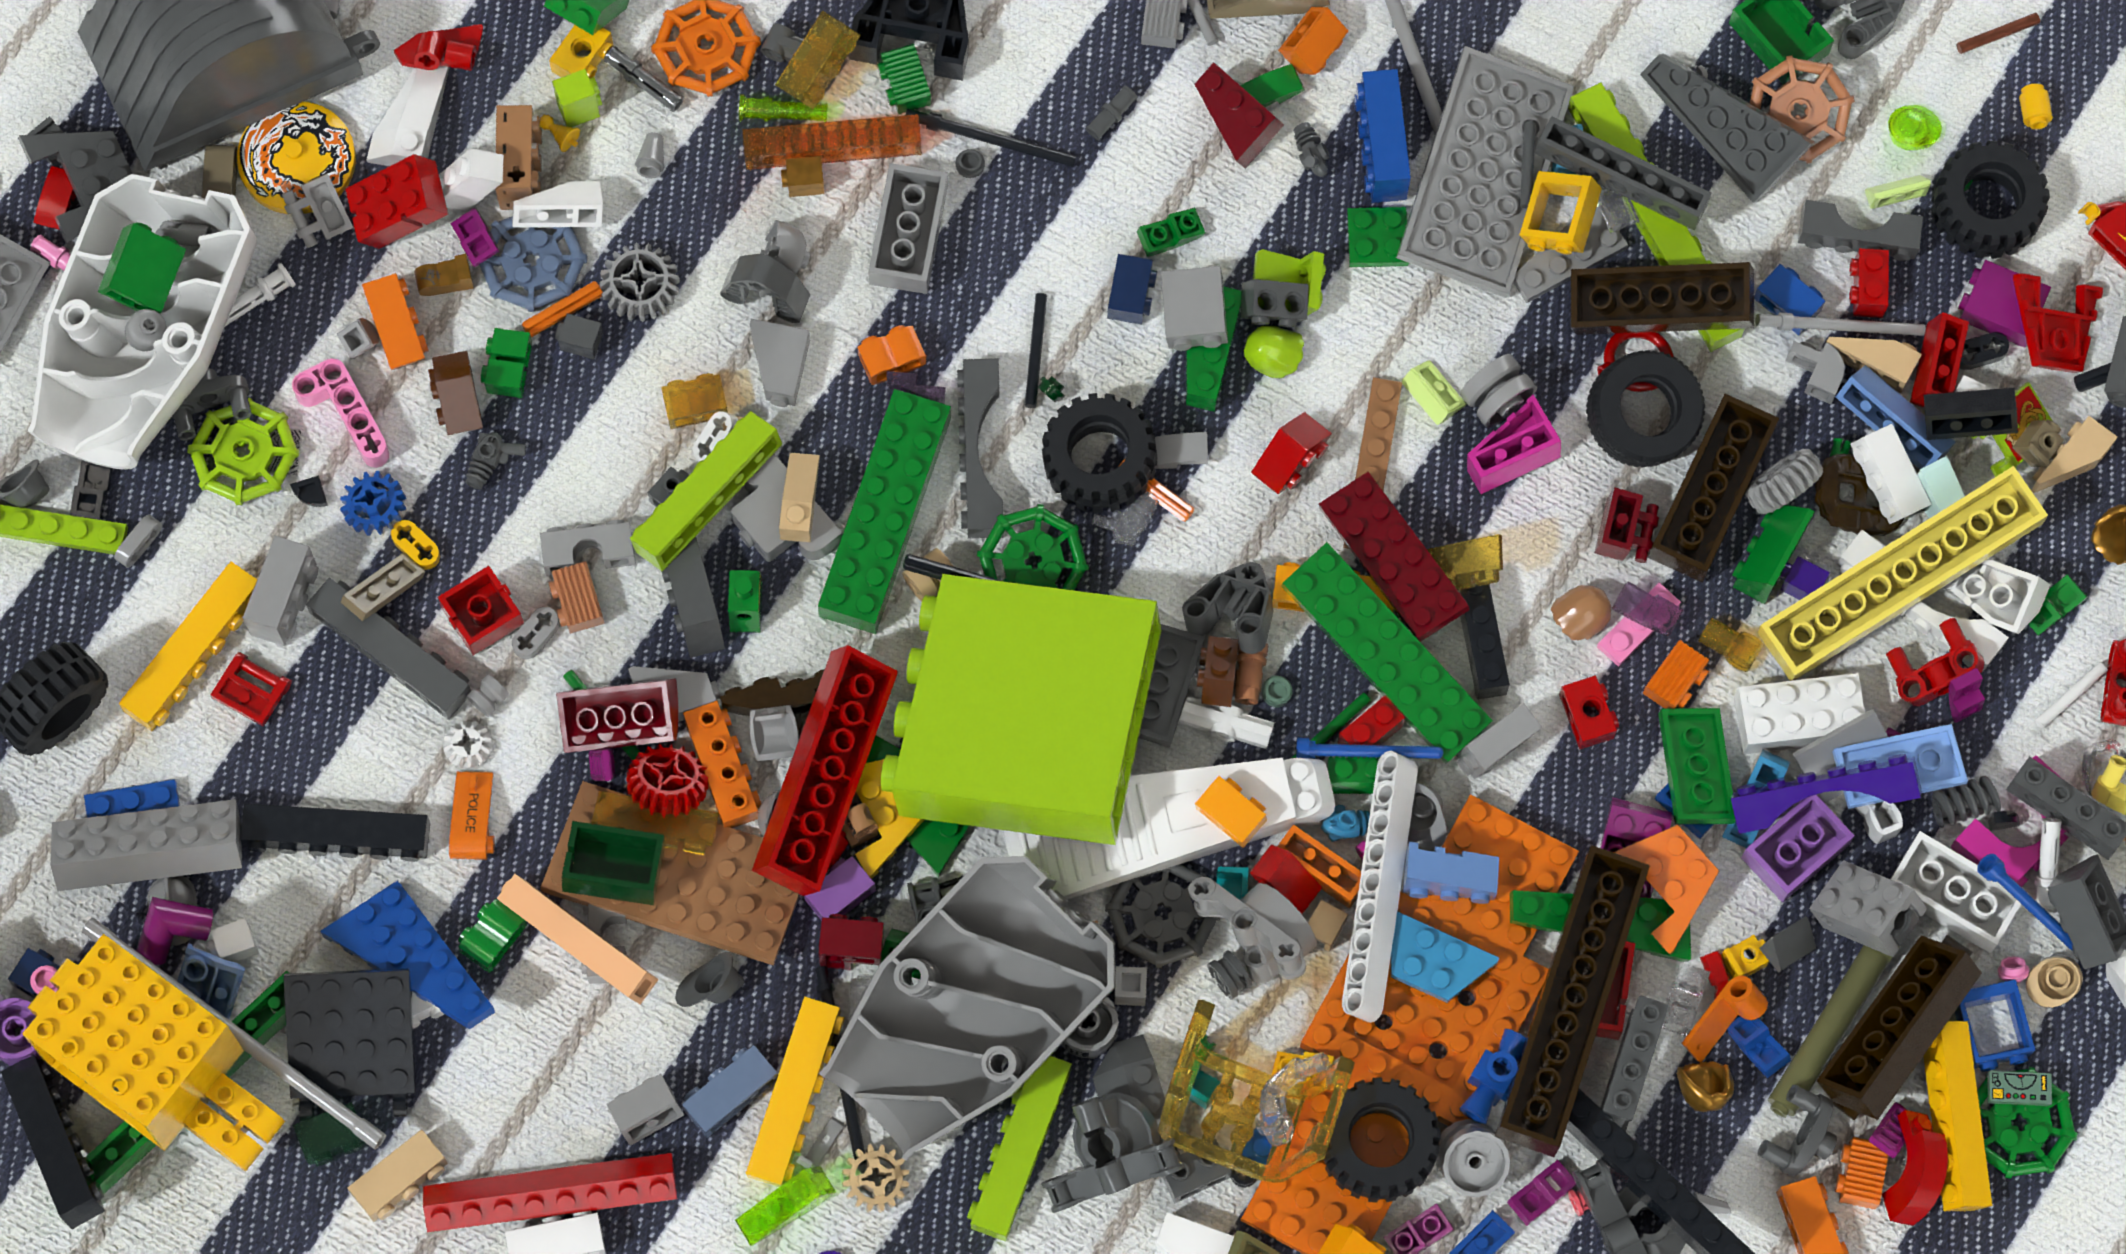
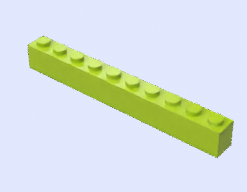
M1602 82L1570 97L1568 110L1576 124L1582 125L1584 132L1648 162L1644 155L1643 144L1638 138L1633 137L1627 117L1619 113L1615 106L1616 100L1613 93L1609 89L1606 90ZM1618 194L1660 266L1713 264L1710 260L1706 261L1701 252L1702 246L1699 239L1695 235L1692 236L1686 226ZM1745 329L1698 330L1709 351L1713 352L1741 338Z

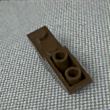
M824 669L814 674L815 677L803 680V678L793 679L787 682L786 687L781 688L777 677L770 679V677L760 678L754 681L752 686L744 689L741 687L731 688L725 691V695L720 696L722 709L726 708L730 713L750 716V710L791 705L794 715L809 712Z

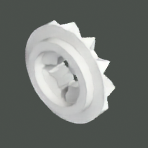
M462 720L455 726H451L444 736V753L447 759L457 767H477L491 753V736L486 727H483L476 721L466 722ZM465 733H467L471 741L476 740V743L471 745V755H468L464 746H458L463 743Z

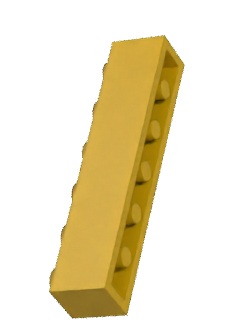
M232 561L229 562L121 699L119 705L123 712L150 731H153L156 726L160 727L165 723L170 714L169 710L174 703H179L184 699L192 680L202 676L207 668V661L213 654L217 655L223 649L226 643L225 638L231 631L235 632L243 623L242 617L257 582L255 577Z
M804 996L746 1171L748 1178L780 1188H784L785 1182L791 1183L796 1165L792 1164L795 1152L801 1153L806 1135L801 1133L805 1122L810 1123L813 1118L815 1105L811 1103L814 1094H820L825 1078L819 1072L823 1069L824 1063L828 1064L835 1050V1047L831 1046L834 1034H840L845 1017L840 1016V1007Z
M1948 1021L1923 1056L1933 1132L1945 1135L1948 1149V1166L1941 1198L1943 1211H1974L1993 1205L1968 1021Z

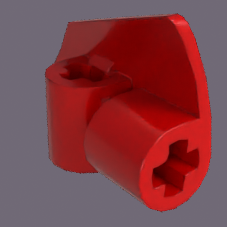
M478 24L418 33L394 49V54L402 66L424 70H435L439 66L472 71L482 38L483 25Z

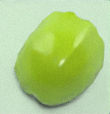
M1277 326L1257 327L1247 337L1244 357L1250 366L1270 378L1282 379L1297 370L1298 364L1303 358L1304 340L1300 333Z

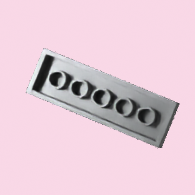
M236 799L52 822L50 866L57 891L242 868V842L240 840L242 823Z

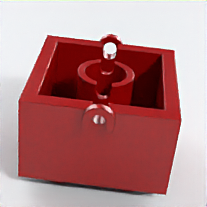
M490 566L485 567L437 597L448 621L452 624L454 630L457 631L472 656L524 624L520 611L510 598V590L506 584L502 585Z

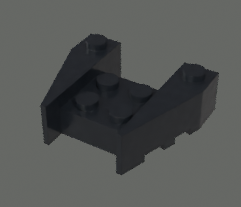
M867 0L863 8L855 15L848 41L849 60L877 65L884 34L938 44L934 57V76L963 81L969 56V37L963 0Z

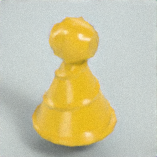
M544 114L540 117V127L544 130L550 129L561 152H566L571 146L577 147L578 142L576 140L580 135L579 128L554 124V119L550 115Z

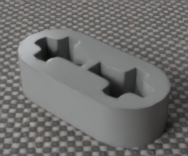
M150 514L143 517L118 547L114 559L126 568L134 565L158 536L162 529V523Z
M550 607L538 608L512 638L514 653L519 658L531 659L535 657L557 632L559 619L554 609ZM548 616H551L550 621L552 625L550 627L544 625L537 631L541 625L539 618L546 619ZM534 635L531 639L532 648L525 647L523 650H520V641H528Z

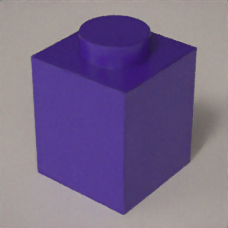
M1797 556L1793 565L1787 562L1779 578L1784 580L1780 590L1801 600L1822 587L1830 572Z

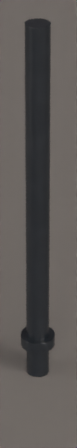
M827 966L817 967L815 969L818 986H816L817 994L821 995L822 1002L835 1006L833 997L835 987L834 983L830 982ZM841 1032L839 1035L834 1034L831 1046H834L835 1049L842 1037ZM840 1088L853 1157L857 1160L855 1151L860 1149L865 1154V1148L855 1100ZM866 1160L863 1161L860 1165L866 1164Z

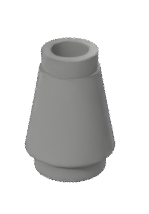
M654 132L646 135V139L635 162L639 175L646 178H657L660 172L664 170V138L662 135Z

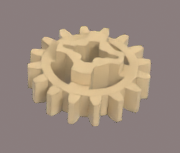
M870 1144L867 1146V1153L865 1154L860 1149L855 1151L857 1160L850 1157L847 1159L846 1162L851 1166V1169L842 1170V1174L848 1177V1180L842 1183V1187H850L851 1191L846 1197L847 1199L854 1196L857 1198L856 1208L864 1203L866 1204V1212L870 1213L873 1206H877L879 1213L884 1211V1204L886 1203L891 1208L896 1206L894 1197L901 1200L904 1198L905 1195L900 1191V1188L909 1187V1183L903 1180V1177L909 1174V1170H901L900 1166L905 1160L903 1158L897 1161L894 1159L895 1149L887 1154L885 1153L884 1145L881 1144L878 1151H874L873 1146ZM879 1159L888 1162L892 1168H885L880 1164ZM866 1160V1171L855 1176L857 1167ZM873 1171L876 1172L877 1176L885 1177L879 1182L878 1186H875L874 1181L866 1180V1178L872 1175ZM896 1181L893 1191L885 1197V1186L887 1183ZM859 1188H864L867 1191H869L871 1193L872 1198L863 1195L859 1191Z

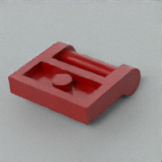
M238 652L210 696L217 702L264 727L281 698L288 692L292 680L285 676L279 677L248 660L247 655ZM243 670L274 688L271 693H268L240 678L237 674Z

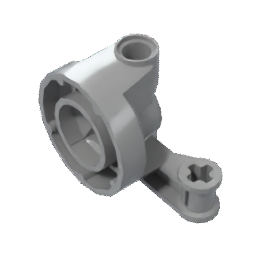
M1199 877L1190 883L1188 891L1190 897L1195 900L1194 909L1198 915L1202 917L1226 918L1231 922L1236 940L1245 950L1244 962L1253 982L1262 984L1269 982L1278 973L1283 978L1290 980L1297 979L1304 974L1306 963L1303 957L1316 946V937L1303 915L1280 892L1267 884L1258 883L1239 900L1211 878Z

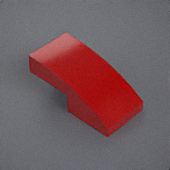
M50 167L39 198L33 223L59 229L55 220L56 216L68 212L71 201H75L76 194L63 168Z

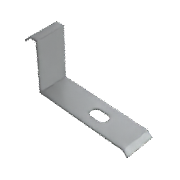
M832 1116L806 1157L800 1155L797 1163L810 1170L811 1166L817 1168L845 1124ZM828 1135L830 1139L826 1144H823L822 1139Z

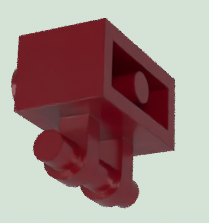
M1614 487L1606 500L1594 553L1623 561L1631 551V548H1634L1636 550L1635 561L1646 563L1648 553H1650L1654 544L1651 541L1653 531L1658 527L1659 517L1657 516L1659 506L1647 504L1646 512L1640 511L1643 495ZM1637 523L1642 526L1640 537L1634 535Z

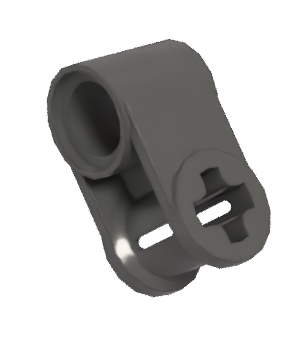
M937 877L932 878L931 882L913 885L912 882L907 883L916 926L941 900Z

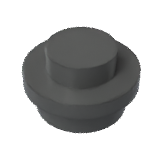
M964 150L956 158V170L963 177L975 178L984 170V157L976 150Z

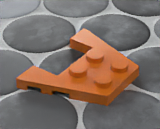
M1679 825L1613 852L1650 865L1646 880L1674 910V913L1651 934L1670 955L1675 951L1678 942L1687 930L1693 916L1720 872Z

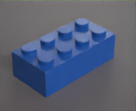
M1398 69L1362 72L1361 83H1356L1354 104L1355 111L1359 112L1360 121L1357 123L1358 137L1363 139L1361 163L1362 166H1366V176H1364L1365 193L1371 194V203L1407 200L1411 175Z

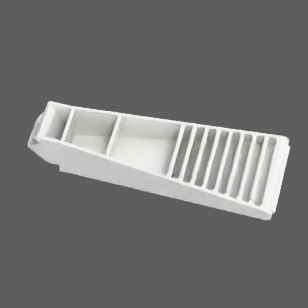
M1283 758L1130 776L1116 845L1003 830L1009 857L1026 856L1057 881L1053 890H1057L1066 899H1070L1240 846L1201 814L1195 806V802L1218 776L1225 781L1228 777L1231 778L1242 788L1240 793L1245 798L1250 800L1253 797L1266 808L1264 813L1266 814L1267 821L1249 842L1288 831L1293 824L1298 828L1320 824L1321 820L1328 818L1334 812L1335 800L1328 770L1322 760L1311 758L1283 760Z

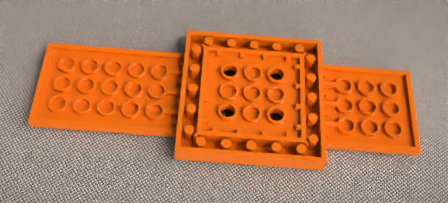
M1471 794L1442 847L1446 848L1445 853L1462 854V851L1499 857L1498 888L1495 900H1489V903L1478 904L1471 902V898L1459 897L1457 901H1445L1437 895H1428L1427 898H1413L1400 891L1397 911L1499 957V961L1496 966L1481 975L1477 981L1462 990L1470 991L1474 995L1475 1002L1470 1006L1462 1005L1458 1001V995L1446 1003L1391 978V968L1389 965L1382 1014L1390 1017L1392 1026L1389 1029L1381 1030L1375 1025V1022L1363 1021L1343 1011L1342 998L1348 954L1300 1044V1048L1307 1052L1335 1057L1329 1086L1311 1088L1241 1218L1242 1222L1302 1254H1318L1335 1224L1345 1227L1353 1224L1366 1233L1364 1238L1370 1242V1240H1373L1393 1202H1386V1199H1379L1377 1203L1368 1202V1198L1363 1196L1357 1199L1351 1196L1350 1190L1339 1188L1336 1185L1337 1180L1333 1176L1329 1177L1325 1170L1326 1164L1324 1160H1321L1320 1131L1328 1107L1333 1100L1339 1097V1093L1345 1088L1351 1089L1356 1082L1361 1080L1368 1083L1372 1082L1373 1078L1382 1077V1082H1390L1391 1079L1399 1080V1085L1405 1088L1409 1085L1417 1090L1416 1095L1420 1098L1424 1096L1430 1103V1111H1435L1438 1121L1449 1127L1455 1122L1470 1119L1459 1109L1477 1089V1087L1467 1082L1486 1049L1492 1053L1498 1051L1504 1029L1519 1032L1544 985L1549 969L1524 956L1538 929L1510 923V892L1516 890L1557 893L1579 851ZM1436 1043L1442 1044L1446 1048V1056L1441 1059L1432 1057L1429 1052L1430 1046ZM1372 1113L1361 1117L1355 1123L1351 1130L1350 1143L1355 1155L1366 1164L1374 1167H1390L1399 1163L1406 1155L1409 1147V1136L1405 1127L1394 1117L1382 1113Z

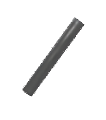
M1532 121L1524 122L1521 208L1528 207L1533 190L1536 123Z

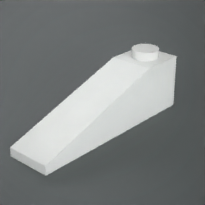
M1987 559L1945 585V587L1991 625L2019 634L2040 612L2050 584L2033 574Z

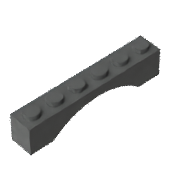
M999 358L963 359V369L957 370L958 387H964V398H958V416L964 415L965 426H959V444H965V454H959L960 472H966V482L960 483L961 500H967V511H961V529H968V539L987 538L997 521L996 517L1000 514L1003 515V500L994 491L984 475L978 454V438L988 411L999 398Z

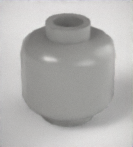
M139 310L131 316L126 324V340L136 350L151 351L154 349L153 343L163 338V334L167 329L166 322L162 315L155 310Z

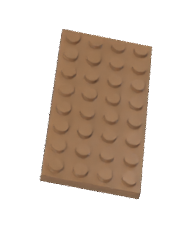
M582 781L541 885V892L588 906L590 904L625 915V919L773 966L800 894L751 871L763 840L762 837L730 827L724 828L721 824L689 814L686 815L682 812H679L677 818L672 814H667L663 818L662 814L658 812L651 816L650 809L641 811L639 803H633L631 796ZM572 821L664 835V855L654 905L562 892L561 877L566 852H568Z

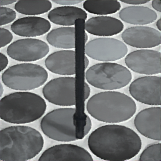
M909 108L905 114V120L926 125V129L938 132L940 129L1070 167H1074L1075 155L944 119L941 114L934 112L926 114Z

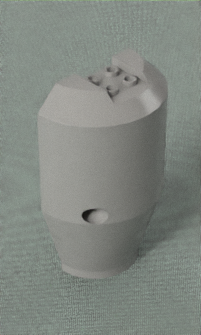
M1026 856L981 857L879 965L828 1064L819 1072L823 1078L830 1080L849 1094L878 1121L898 1144L903 1153L901 1157L905 1161L919 1149L1013 1096L1116 988L1115 942L1101 924L1089 922L1078 911L1070 910L1066 906L1069 903L1068 900L1057 890H1053L1057 881ZM918 969L921 974L920 981L916 985H914L912 982V973L914 972V970ZM1006 1057L1009 1063L1008 1068L1002 1072V1062Z

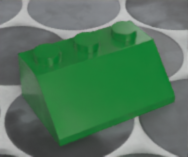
M1784 505L1780 509L1766 514L1760 524L1764 528L1761 536L1757 537L1754 535L1746 549L1751 554L1746 562L1739 561L1732 576L1737 578L1733 588L1765 604L1805 533L1815 511L1809 508Z

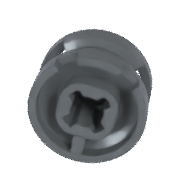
M1229 950L1223 953V958L1220 960H1213L1207 964L1209 973L1212 978L1216 979L1220 990L1226 997L1229 994L1231 995L1229 996L1230 1000L1237 997L1240 990L1248 989L1252 986V981L1237 957Z

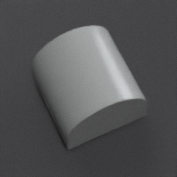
M365 318L357 319L337 333L350 359H356L379 343V334L376 328Z

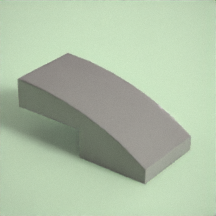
M1207 432L1180 433L1155 437L1157 450V466L1154 467L1155 469L1178 468V465L1208 464Z

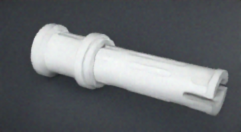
M282 263L277 265V270L266 277L257 278L255 286L235 299L225 326L246 314L263 301H273L275 295L287 287L293 288L296 286Z
M2042 818L2039 875H2036V878H2034V884L2037 885L2036 901L2048 913H2055L2058 911L2056 906H2053L2049 900L2048 886L2058 875L2062 820Z

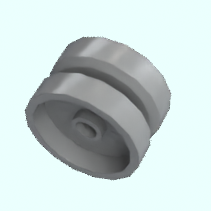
M1511 354L1503 355L1486 365L1464 385L1460 392L1461 397L1468 406H1479L1476 416L1487 428L1499 424L1513 412L1515 413L1537 390V385L1529 375H1519L1521 365Z
M1466 1119L1453 1123L1441 1134L1436 1165L1452 1189L1464 1196L1481 1197L1491 1194L1501 1187L1509 1173L1511 1162L1508 1149L1500 1138L1494 1137L1495 1131L1487 1124H1480Z

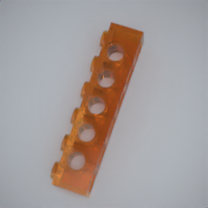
M918 114L742 129L746 170L786 167V159L821 156L822 163L922 155Z

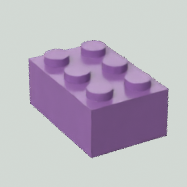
M1813 795L1799 802L1748 846L1741 859L1783 903L1848 847L1855 835L1817 795Z

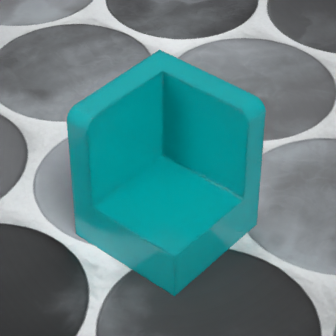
M1220 866L1217 869L1216 883L1240 900L1248 893L1249 868Z
M1190 1059L1175 1083L1174 1091L1202 1108L1207 1109L1221 1083L1200 1070L1201 1064Z

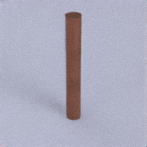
M2035 12L1957 43V50L1962 54L2040 23V17Z

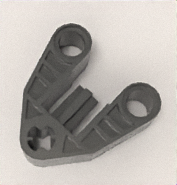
M1813 0L1817 7L1824 10L1850 3L1852 16L1856 17V19L1862 18V20L1845 27L1840 37L1838 50L1846 59L1858 58L1891 31L1905 0ZM1853 38L1857 40L1859 44H1850L1847 41V39Z
M764 254L740 256L731 265L720 292L724 299L736 304L745 303L750 289L757 291L760 297H765V294L772 296L776 315L792 323H800L810 298V293L796 274L776 259Z
M1248 562L1217 574L1183 604L1182 612L1187 632L1205 636L1212 631L1217 621L1225 614L1229 615V618L1234 621L1238 618L1235 628L1239 646L1243 652L1255 654L1265 648L1274 610L1264 570L1260 564Z

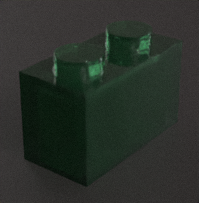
M352 1102L344 1105L357 1114ZM327 1112L293 1125L309 1165H325L333 1160V1156L345 1152L346 1155L355 1153L363 1148L362 1144H365L349 1128Z

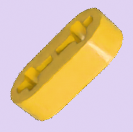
M401 520L394 524L391 530V537L395 546L422 569L429 570L436 567L440 561V552L437 545L409 520ZM401 530L404 532L411 530L410 535L414 540L412 544L406 538L399 540L401 538L399 534ZM420 546L426 552L432 550V559L423 558L420 560L421 554L417 548Z

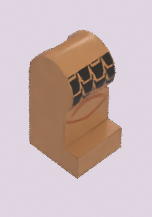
M861 803L849 809L842 831L846 833L845 838L849 842L851 849L879 834L877 823L873 819L866 803Z

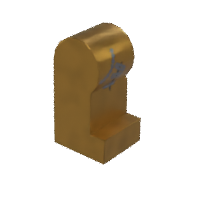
M466 254L454 256L455 259L438 262V264H425L417 267L414 273L418 293L422 296H433L474 289Z

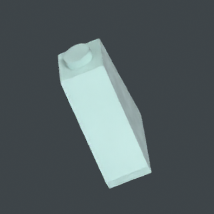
M1947 456L1920 469L1918 477L1932 504L1923 508L1929 519L1965 497Z

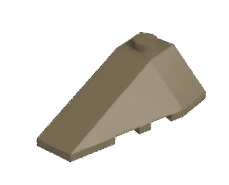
M1207 0L1210 18L1217 19L1304 14L1311 7L1328 6L1330 1Z

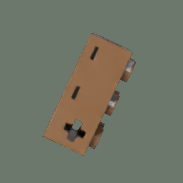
M496 105V153L504 155L503 183L495 188L500 210H513L514 201L541 192L538 172H542V156L539 154V145H542V127H540L539 116H534L532 105Z

